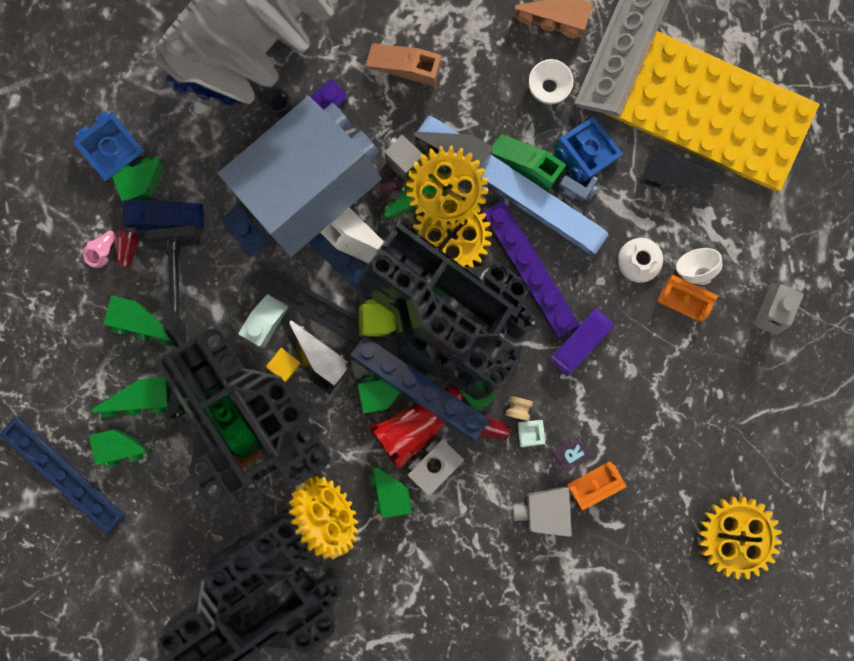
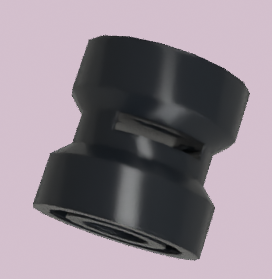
M273 89L267 94L265 103L274 118L282 119L292 110V103L284 90Z

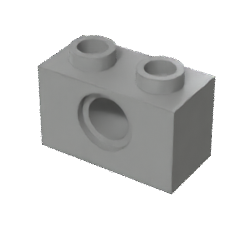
M435 439L425 449L428 454L422 460L417 457L408 467L411 470L408 476L428 496L464 461L444 439L440 442ZM432 458L440 460L442 464L441 469L435 473L430 472L427 468V462Z

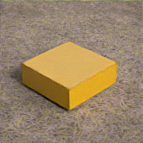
M280 348L266 367L275 375L281 376L284 382H287L301 362L283 348Z

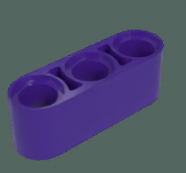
M595 308L550 357L549 361L564 375H570L615 324L599 309Z

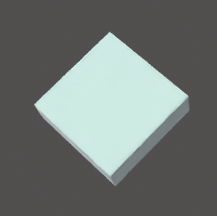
M543 420L517 422L520 447L545 445Z

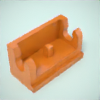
M671 275L667 278L657 303L694 320L703 322L704 318L709 316L718 295Z
M611 461L566 484L578 508L582 511L627 487Z

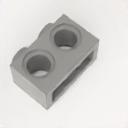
M401 135L398 139L394 137L388 142L384 153L386 164L407 183V180L412 179L408 176L409 170L417 171L413 167V163L419 162L422 164L420 159L422 153Z

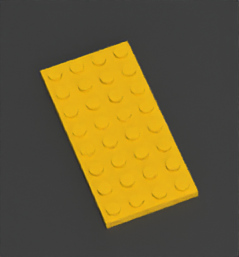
M657 31L621 116L606 115L775 192H780L819 107V103Z

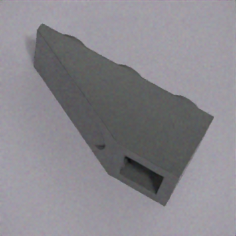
M416 131L414 133L415 145L424 152L428 153L429 149H432L437 154L439 153L440 146L443 147L444 152H448L450 145L453 146L454 153L463 148L464 157L471 152V162L478 159L480 161L477 169L484 168L494 148L470 134Z

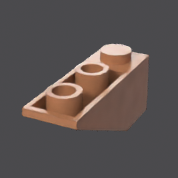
M542 0L516 5L513 17L523 24L533 23L540 25L546 31L556 30L569 38H582L593 3L586 0Z
M372 43L365 67L435 87L441 68L442 55L419 48Z

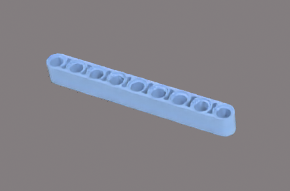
M429 115L417 131L459 134ZM490 156L484 166L485 174L481 176L488 179V184L485 186L585 252L594 256L597 254L609 236L606 230L494 156Z

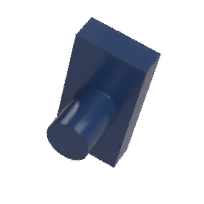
M239 204L220 219L251 258L270 244Z

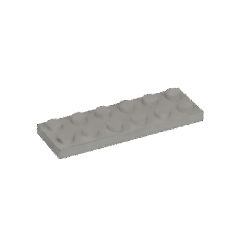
M670 0L618 1L575 101V105L578 108L621 116Z

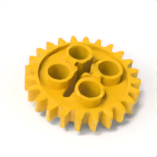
M451 145L448 152H444L442 146L439 147V153L437 154L432 149H429V158L421 154L422 164L419 162L413 163V167L417 171L409 170L408 176L412 179L407 180L406 186L412 188L407 190V196L413 197L410 200V206L418 205L415 213L424 212L423 220L425 221L431 217L432 225H435L438 220L441 221L442 228L445 227L447 221H450L451 226L455 227V220L465 224V216L474 219L472 211H481L478 203L485 204L486 199L482 195L488 194V188L483 186L488 184V179L481 177L485 174V169H477L480 165L479 159L471 162V152L464 157L463 148L454 153L453 146ZM442 165H447L451 168V172L441 174L437 169ZM433 174L436 177V179L431 178L428 175ZM461 180H468L472 183L466 189L458 185ZM452 184V190L450 188L443 190V185ZM432 185L436 188V192L427 194L423 191V188ZM458 195L465 197L466 199L462 200L459 198ZM446 200H454L457 204L453 208H447L443 203Z
M448 200V202L443 204L447 208H453L457 203L453 202V200ZM473 210L474 219L465 216L464 219L467 220V224L457 232V240L450 239L441 250L445 253L448 248H456L459 251V256L454 260L463 267H474L473 261L481 264L482 260L479 255L487 256L488 252L483 247H490L491 242L485 240V238L491 237L492 232L485 231V229L490 227V222H482L486 217L485 213L478 215V212ZM417 216L416 219L421 224L413 225V229L438 248L447 240V232L452 234L459 227L460 221L458 220L455 223V227L446 222L445 227L442 228L441 221L439 220L435 225H432L431 217L424 221L422 216ZM466 230H472L476 234V238L472 241H467L463 238L462 234ZM431 231H437L441 234V239L438 242H432L428 239V234Z
M318 476L312 479L309 478L296 486V491L292 493L294 499L289 502L294 509L290 510L289 513L296 518L291 523L298 525L295 533L303 535L301 542L307 541L309 543L308 550L310 551L315 548L316 556L323 554L324 559L328 557L334 559L348 553V550L353 548L352 543L357 541L354 535L359 531L354 527V525L358 524V521L353 519L356 511L350 510L352 502L345 500L347 494H341L340 486L334 488L333 481L327 482L325 477L321 479Z
M731 496L729 504L726 500L721 499L720 508L716 505H711L714 513H704L709 520L708 522L700 521L705 530L698 531V534L704 536V540L699 541L698 544L706 546L701 554L704 556L710 555L706 562L710 565L716 563L714 570L720 572L724 568L723 575L729 577L733 573V578L739 579L741 573L746 579H750V572L760 576L758 568L768 571L766 562L775 563L771 555L772 553L780 554L774 547L775 545L782 544V541L775 539V536L781 534L782 531L773 528L779 523L778 520L769 519L773 512L765 511L763 513L765 509L764 504L760 503L756 506L755 499H750L747 503L746 497L740 496L738 502L735 497ZM731 517L733 525L729 530H725L723 526L724 520ZM752 520H756L758 523L757 530L751 533L749 531V523ZM725 533L737 536L742 534L748 537H760L762 540L761 542L743 539L737 541L732 538H719L718 534ZM729 542L731 550L728 554L723 555L721 552L722 545ZM754 545L756 549L755 555L748 558L746 551L749 546Z

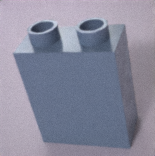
M310 96L306 97L217 173L290 257L296 254L382 180L372 164V161L380 155L372 141L362 131H359L351 138L345 132L351 127V124L342 111L334 103H331L323 110Z

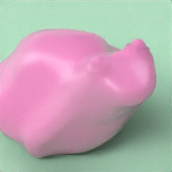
M107 231L99 238L88 242L87 246L83 249L85 263L94 268H101L108 262L107 256L115 240L113 231Z

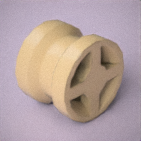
M509 396L510 406L506 410L505 416L529 421L530 415L528 412L529 408L533 406V401Z

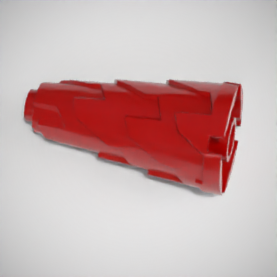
M451 387L448 389L444 388L461 401L465 400V397L457 387L454 389ZM416 403L383 422L373 425L369 429L374 437L377 436L379 439L378 444L388 458L400 469L443 427L445 422Z

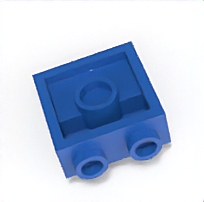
M104 111L94 119L96 122L94 126L90 129L85 126L75 134L77 139L73 143L100 176L107 181L119 169L125 167L142 154L144 150L113 112L107 114Z
M594 116L560 137L552 146L555 158L566 164L569 168L568 173L571 179L579 181L581 185L599 174L604 168L623 155Z

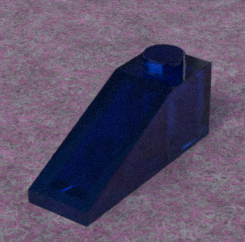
M124 200L123 225L131 230H157L195 226V229H204V204L156 200Z

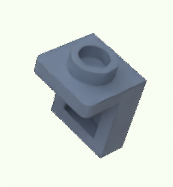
M565 175L558 189L563 197L571 201L575 199L583 203L586 198L592 199L598 189L594 185L598 178L593 176L586 188Z

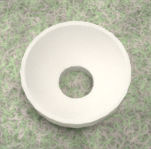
M558 60L541 61L532 69L529 76L531 94L535 99L544 104L551 105L562 102L573 88L571 70L567 65ZM546 80L554 81L557 86L554 92H546L542 87L543 82Z
M645 238L630 240L621 248L618 255V266L622 274L627 279L637 283L647 282L655 278L663 264V255L659 246ZM644 251L649 254L650 262L647 265H640L637 262L636 255L638 252Z
M695 249L687 252L678 260L676 269L681 279L692 284L706 285L721 271L723 266L722 257L715 249Z

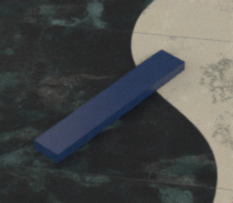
M15 416L1 431L0 437L104 533L110 534L126 516L19 416Z

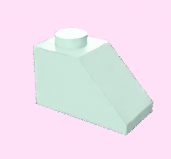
M266 295L250 313L239 335L265 348L289 307Z

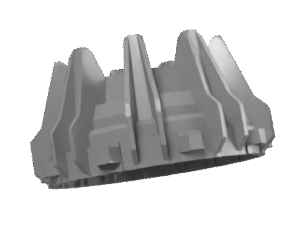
M192 0L157 43L154 49L158 52V55L154 58V61L179 83L194 82L242 103L250 104L254 100V91L247 78L263 86L271 87L279 78L278 72L265 54L278 39L299 53H303L310 46L308 36L295 20L300 11L320 20H328L334 14L332 3H336L338 0Z

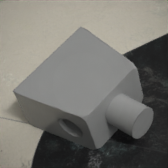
M771 283L753 326L774 335L783 332L791 326L802 301L803 293L782 284Z
M562 486L527 494V505L513 506L514 521L528 520V528L531 532L572 536L569 487Z

